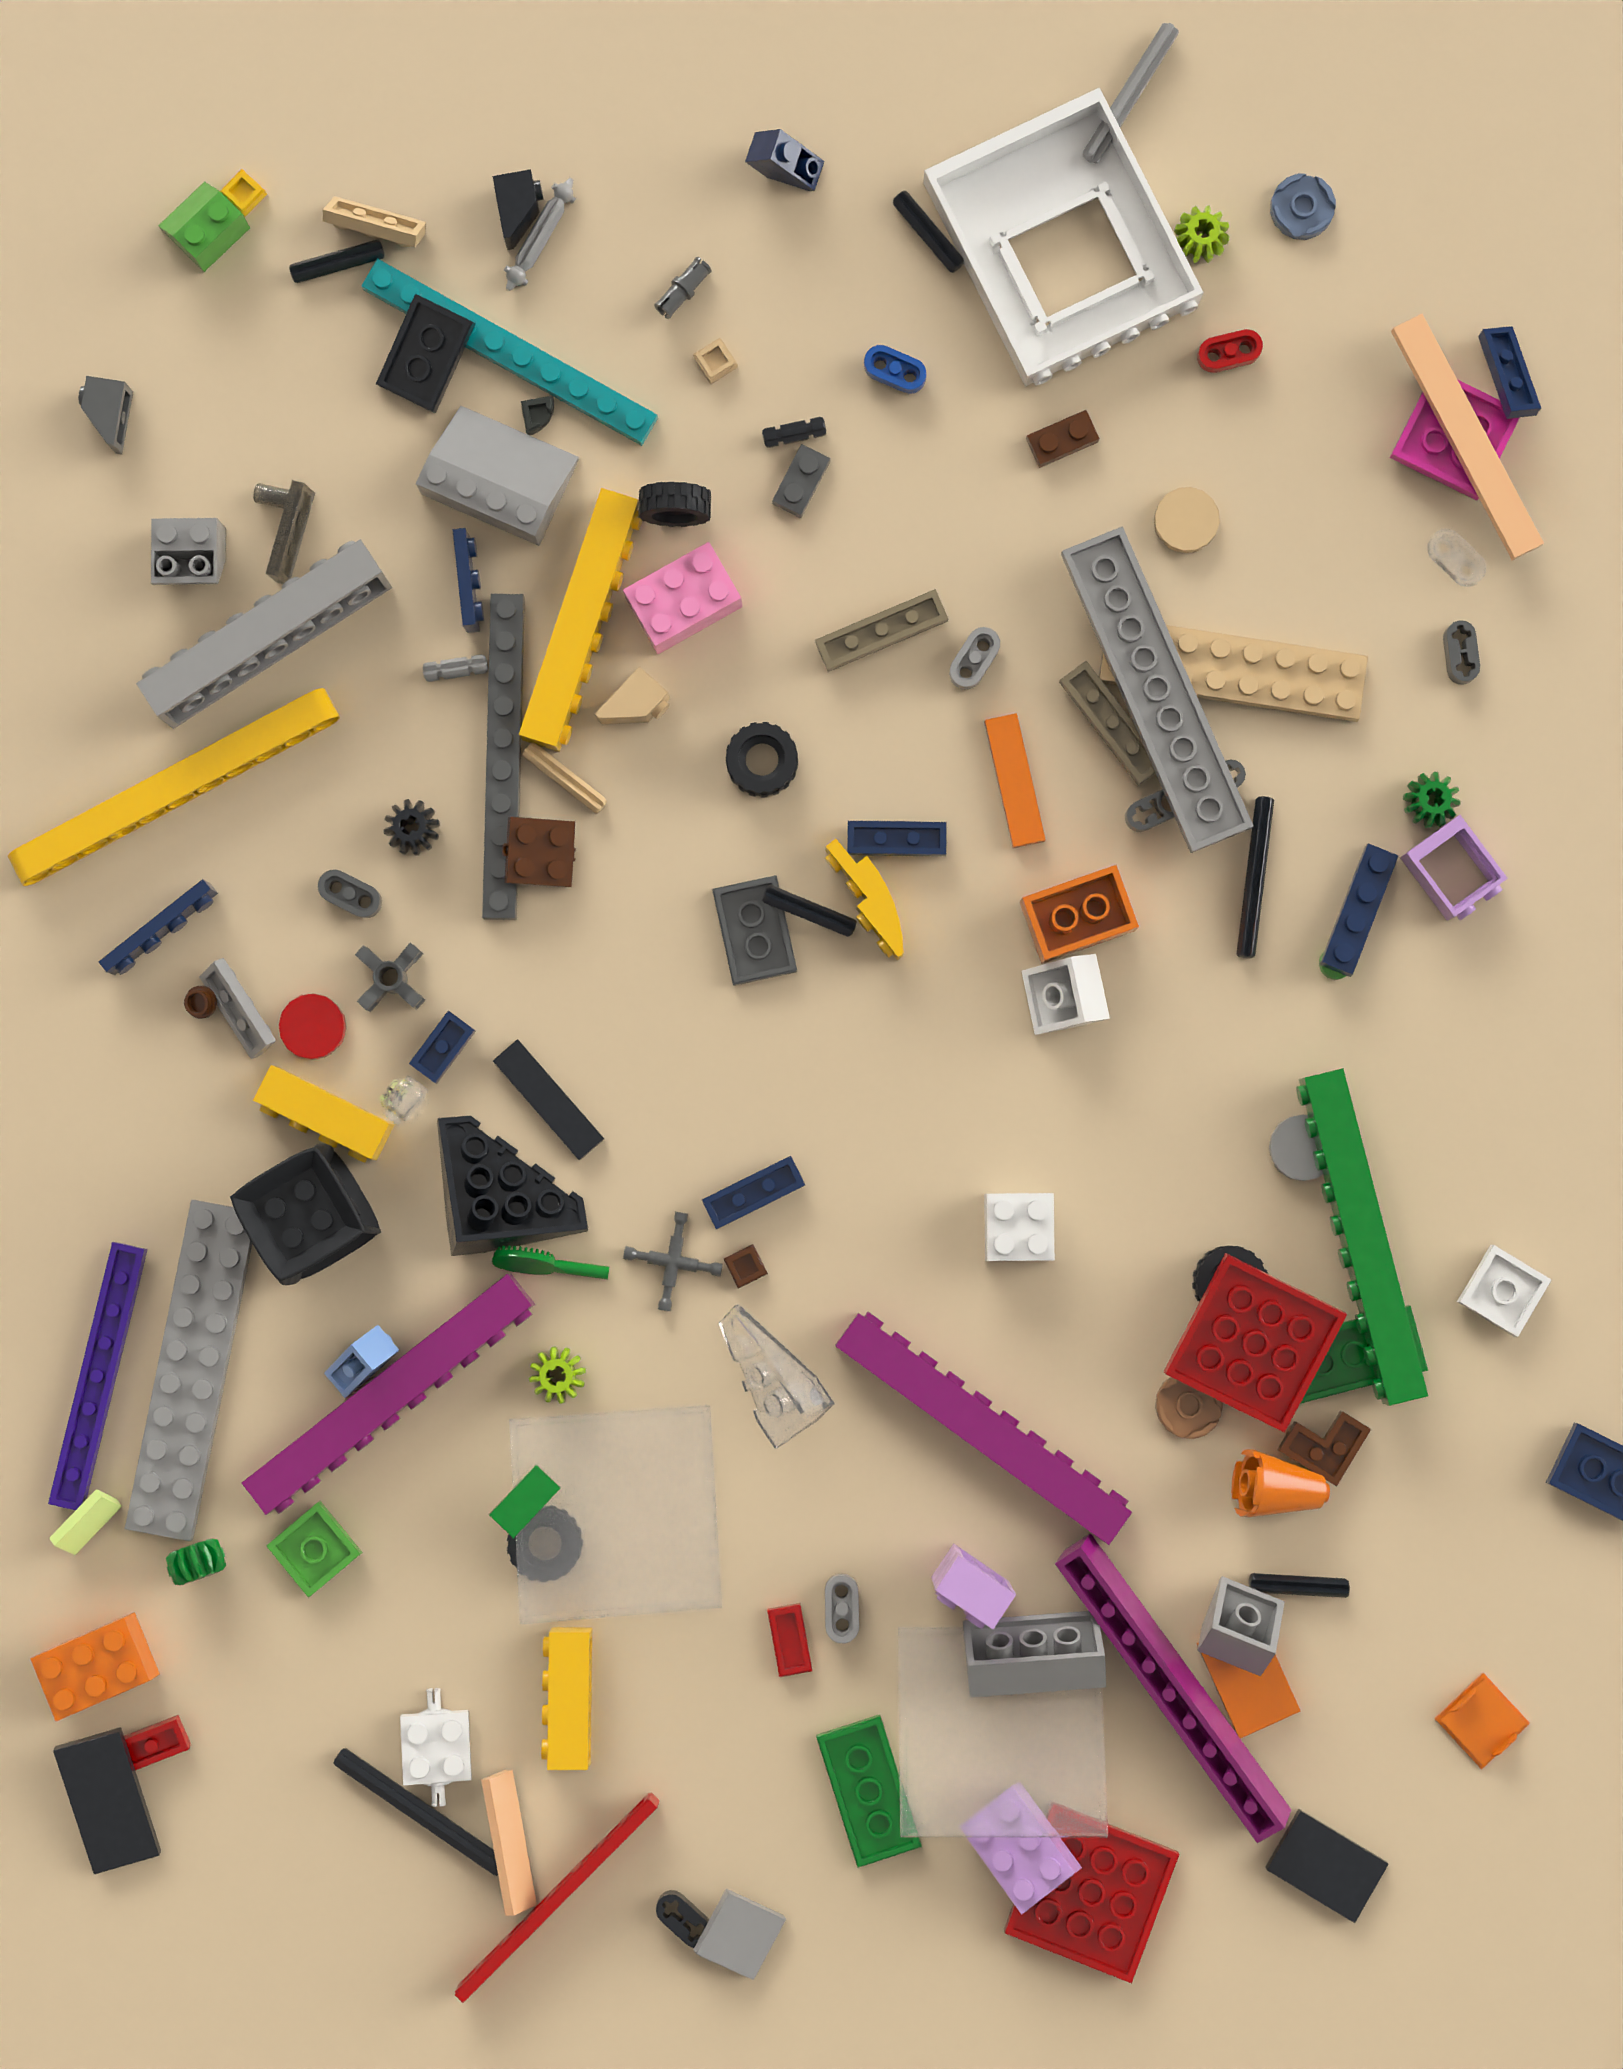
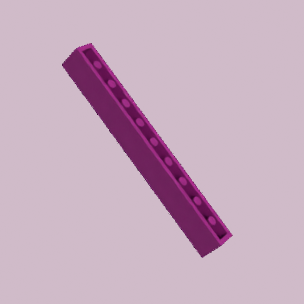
M511 1273L506 1274L242 1482V1485L265 1515L274 1510L278 1514L282 1513L295 1502L291 1497L302 1489L304 1493H307L321 1482L318 1475L327 1468L331 1473L347 1461L344 1455L354 1447L358 1452L374 1440L371 1434L379 1427H382L385 1431L401 1419L397 1414L406 1406L411 1410L427 1398L424 1392L433 1385L439 1389L453 1378L450 1372L459 1364L465 1368L480 1356L476 1352L486 1343L491 1348L506 1336L503 1332L506 1327L512 1323L517 1327L533 1315L529 1309L535 1303Z
M859 1312L835 1344L838 1349L1099 1539L1110 1545L1132 1514V1511L1126 1507L1129 1502L1126 1498L1113 1489L1108 1494L1099 1488L1101 1480L1086 1469L1082 1474L1071 1467L1074 1461L1060 1450H1057L1055 1454L1044 1448V1445L1047 1443L1046 1440L1032 1430L1026 1435L1017 1428L1020 1421L1005 1410L1000 1415L989 1408L992 1404L991 1400L977 1390L971 1395L962 1388L965 1381L951 1371H948L946 1375L935 1368L938 1364L936 1360L921 1351L919 1356L908 1349L911 1344L910 1341L896 1331L892 1336L883 1331L881 1327L884 1323L870 1312H867L865 1316Z
M1090 1533L1066 1548L1055 1562V1565L1254 1840L1259 1843L1284 1829L1292 1809L1093 1535Z

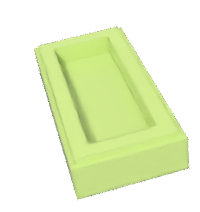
M96 1489L49 1539L55 1547L76 1555L122 1506L116 1498Z

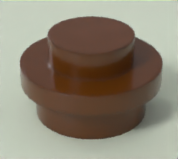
M196 986L188 991L184 999V1006L186 1011L193 1017L204 1019L210 1017L215 1012L217 998L209 987Z

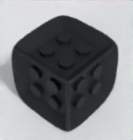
M319 1143L312 1148L287 1158L255 1177L230 1196L236 1215L266 1267L282 1285L296 1284L301 1279L322 1271L359 1249L377 1234L381 1233L377 1218L358 1183L344 1161L334 1151L333 1147L328 1144Z

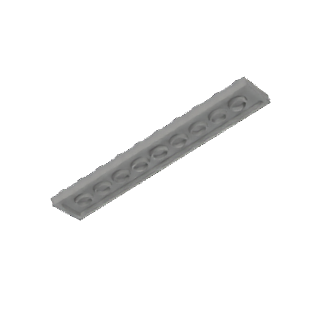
M1123 526L1063 550L1061 552L1063 561L1190 853L1252 829L1253 823Z
M191 1200L125 1524V1529L185 1541H192L194 1538L252 1249V1242L241 1225L234 1208L231 1206L199 1200Z

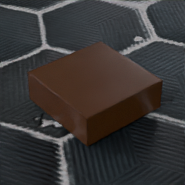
M754 1244L724 1258L738 1289L768 1274Z

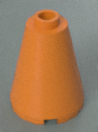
M1253 1449L1243 1450L1241 1454L1246 1455L1244 1460L1236 1461L1232 1476L1231 1493L1232 1499H1238L1240 1508L1234 1509L1240 1517L1249 1518L1320 1509L1329 1499L1330 1486L1324 1476Z

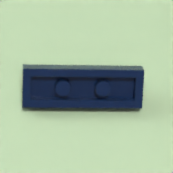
M1513 326L1483 329L1478 338L1506 419L1537 416L1541 410V405Z
M466 528L452 529L462 625L467 633L480 632L479 621H484V610L482 601L477 602L476 589H481L479 570H473L472 558L477 557L475 537L470 538Z
M848 821L847 852L849 855L946 856L947 822Z
M789 1156L702 1199V1202L717 1230L806 1185L792 1157Z

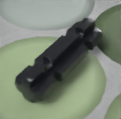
M823 417L811 418L808 423L805 420L783 424L780 425V429H775V426L764 428L762 430L764 444L767 448L779 446L778 442L782 441L783 444L808 440L811 435H813V438L825 436V421Z

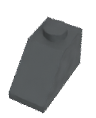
M86 376L85 386H81L79 390V404L110 448L115 453L122 454L133 391L125 381Z

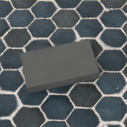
M777 875L712 889L733 986L797 972L785 912L762 901L765 889L769 885L779 888Z

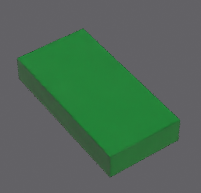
M535 1464L489 1513V1516L514 1539L561 1487Z

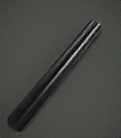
M343 1748L338 1753L333 1762L334 1766L494 1876H498L494 1849L347 1748Z

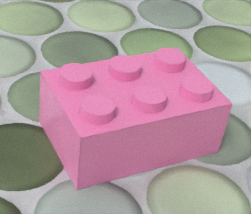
M710 542L623 589L628 604L657 654L662 653L743 607L741 596Z

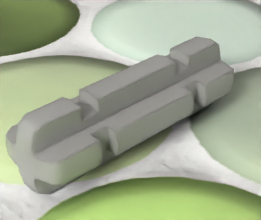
M482 654L471 656V659L461 657L441 660L440 664H437L436 661L423 664L424 678L428 682L437 681L439 677L451 679L470 676L471 672L477 675L488 671L486 657Z

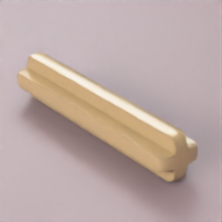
M532 742L527 746L523 753L525 759L594 813L598 814L604 808L607 801L601 794L536 743Z

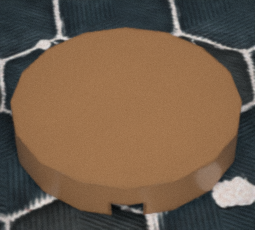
M1172 1377L1162 1383L1156 1394L1155 1409L1159 1421L1167 1431L1181 1438L1195 1439L1207 1435L1219 1422L1223 1402Z

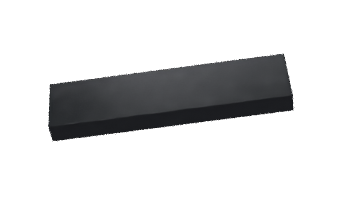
M518 1039L493 1060L578 1160L584 1158L605 1139Z

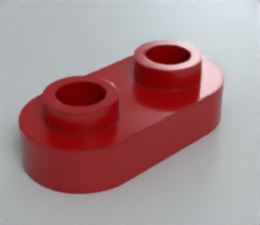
M1250 329L1211 337L1201 344L1197 360L1200 367L1210 373L1246 366L1254 363L1259 358L1263 349V341L1257 332ZM1246 345L1249 347L1250 352L1242 353L1239 347ZM1208 354H1217L1219 360L1211 361L1208 358Z

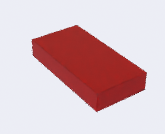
M801 1603L767 1609L779 1677L811 1672L812 1664Z

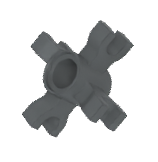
M409 943L394 962H383L368 947L363 945L355 956L373 971L374 984L357 1002L365 1010L371 1012L387 993H398L408 1004L417 1010L425 1002V999L407 984L408 976L406 972L424 953L415 945ZM389 969H396L398 973L397 982L392 986H385L383 983L384 973Z

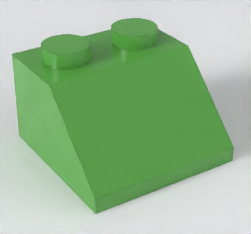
M205 181L158 225L203 272L214 264L250 229L243 214L219 190Z

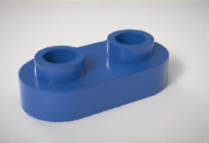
M885 345L873 346L865 355L864 369L870 378L908 394L916 393L923 388L926 382V368L918 359ZM877 361H883L886 367L877 369L874 364ZM906 374H913L916 379L913 382H907L904 376Z

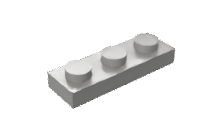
M222 958L214 961L199 977L203 984L215 993L218 1008L251 1059L262 1055L276 1040L269 1026L261 1018L253 1001L246 994L237 980L236 974L229 967L225 959Z

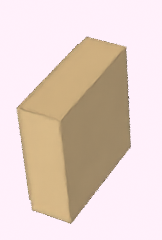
M721 338L716 339L693 354L694 360L710 384L738 368L737 362Z

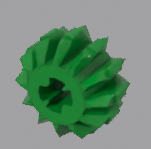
M1433 772L1430 778L1425 773H1422L1418 776V782L1411 781L1408 783L1407 787L1411 792L1405 793L1403 800L1412 804L1407 806L1404 811L1405 813H1411L1412 811L1416 813L1412 820L1413 823L1417 824L1424 818L1425 828L1432 827L1434 822L1441 827L1446 824V818L1453 819L1456 816L1453 808L1458 807L1461 801L1457 798H1452L1454 794L1459 792V788L1453 787L1449 789L1447 785L1451 782V777L1447 776L1440 782L1438 772ZM1431 794L1436 797L1433 806L1427 803Z
M207 1539L169 1553L166 1557L169 1577H172L173 1583L180 1586L222 1571L226 1567V1562L224 1559L225 1553L223 1547H220L219 1540Z

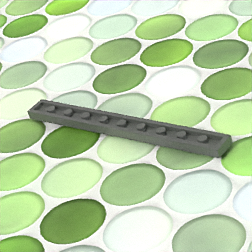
M491 594L483 919L517 920L518 884L504 883L506 857L502 855L503 844L507 843L508 817H519L521 738L519 731L522 726L525 606L523 594Z

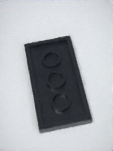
M116 1728L55 1746L53 1753L93 1873L98 1874L159 1856L161 1848L122 1728Z

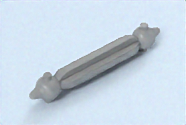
M569 178L564 183H554L551 188L554 190L555 197L546 203L516 255L515 266L509 267L507 265L504 269L507 273V290L511 291L515 286L521 284L527 285L528 280L526 279L525 271L532 268L564 213V203H574L576 200L573 197V179Z

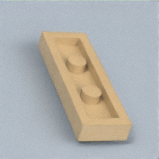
M335 196L323 209L322 222L333 224L338 229L358 231L370 238L390 240L401 247L415 248L426 232V222Z

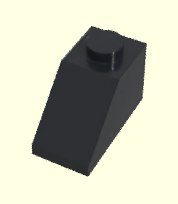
M531 169L492 176L503 238L507 250L514 249L540 213L538 201L544 200L540 180L534 181Z

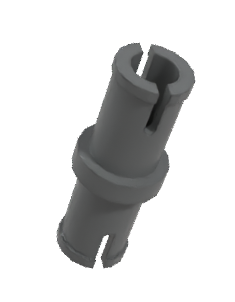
M695 257L694 261L680 277L676 276L671 281L672 286L654 304L656 310L662 316L664 315L665 318L670 319L686 299L690 300L695 295L694 290L712 272L710 266L704 260L700 264V257Z

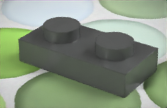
M801 444L772 500V504L802 518L830 464V458Z

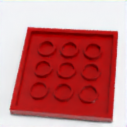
M1225 1253L1167 1363L1164 1373L1285 1433L1347 1314Z
M1051 1802L1046 1819L1082 1868L1022 1915L1013 1903L1004 1927V1933L1132 1984L1180 1854L1174 1849Z

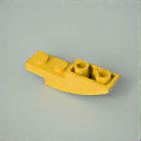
M835 838L825 846V851L828 853L825 860L836 873L841 870L849 879L845 884L857 899L861 895L865 899L857 905L856 910L859 912V915L856 916V919L867 932L873 930L880 938L876 943L888 958L893 955L898 961L904 954L903 936L894 901L884 880L868 856H865L856 864Z

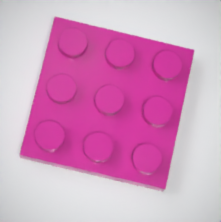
M1458 380L1500 459L1520 418L1506 419L1499 399ZM1422 391L1389 458L1477 501L1479 497Z

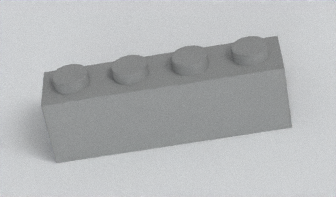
M1089 1611L1003 1617L994 1629L987 1625L981 1629L969 1620L963 1621L970 1698L1106 1687L1105 1652L1101 1629Z

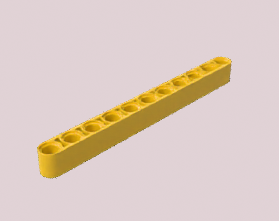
M325 688L315 689L19 846L7 856L22 885L35 884L330 727L340 719V716Z

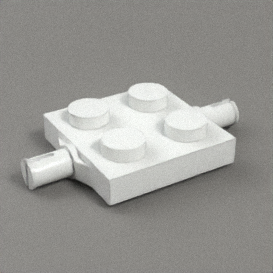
M433 1688L426 1689L428 1709L420 1713L402 1714L400 1716L403 1785L423 1784L431 1786V1806L433 1807L438 1806L437 1793H439L440 1806L446 1805L445 1785L451 1782L469 1781L472 1779L469 1710L451 1711L441 1708V1688L434 1689L435 1702L433 1701Z

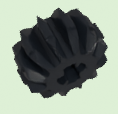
M409 799L404 800V810H401L397 805L392 806L393 811L397 815L395 817L386 815L385 821L393 826L383 830L386 836H393L389 841V845L393 848L400 845L399 852L406 855L410 847L415 856L420 855L419 845H423L427 850L432 849L431 844L427 840L428 838L439 839V834L431 829L440 826L438 819H431L435 814L433 808L430 807L424 810V802L420 800L416 802L413 808ZM415 821L419 829L417 831L412 830L409 834L405 826L407 824L412 825Z

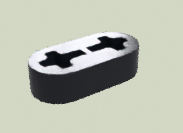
M675 1890L665 1891L657 1901L656 1914L659 1920L686 1945L694 1948L700 1935L697 1934L694 1938L690 1936L691 1928L686 1923V1920L693 1926H698L701 1923L704 1926V1931L709 1921L708 1917L683 1894ZM674 1900L679 1903L677 1910L683 1917L680 1918L675 1912H671L669 1915L664 1912L666 1908L664 1902L667 1901L671 1904Z

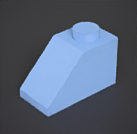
M377 1325L352 1343L324 1374L342 1396L346 1398L382 1368L399 1349L393 1343L391 1337Z

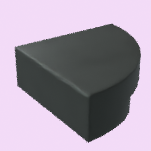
M553 396L521 401L527 435L539 432L549 423L554 412Z

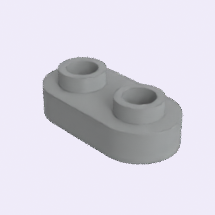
M980 627L969 635L950 667V679L956 687L971 689L980 682L1000 648V639L994 630ZM980 641H985L988 643L989 649L981 651L978 649L977 644ZM963 668L969 669L972 672L971 677H961L960 670Z
M847 1574L832 1576L825 1586L826 1632L837 1643L852 1641L859 1631L858 1585ZM838 1585H845L848 1588V1593L845 1596H838L835 1589ZM839 1619H846L849 1626L845 1630H839L836 1627V1622Z

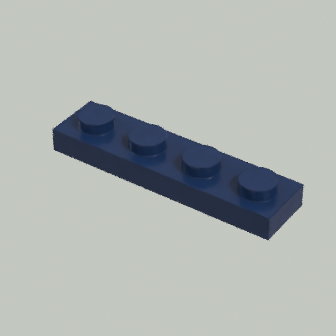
M1369 843L1365 846L1319 965L1348 977L1353 975L1399 855Z
M202 879L98 961L107 973L113 975L126 973L136 964L134 960L142 953L149 954L157 949L162 943L160 939L169 932L176 933L188 923L186 919L195 911L200 913L211 906L214 902L212 898L218 892L209 882Z

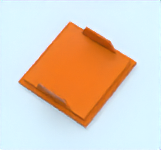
M1484 1673L1473 1681L1435 1718L1481 1769L1495 1756L1500 1755L1517 1739V1735L1530 1724Z

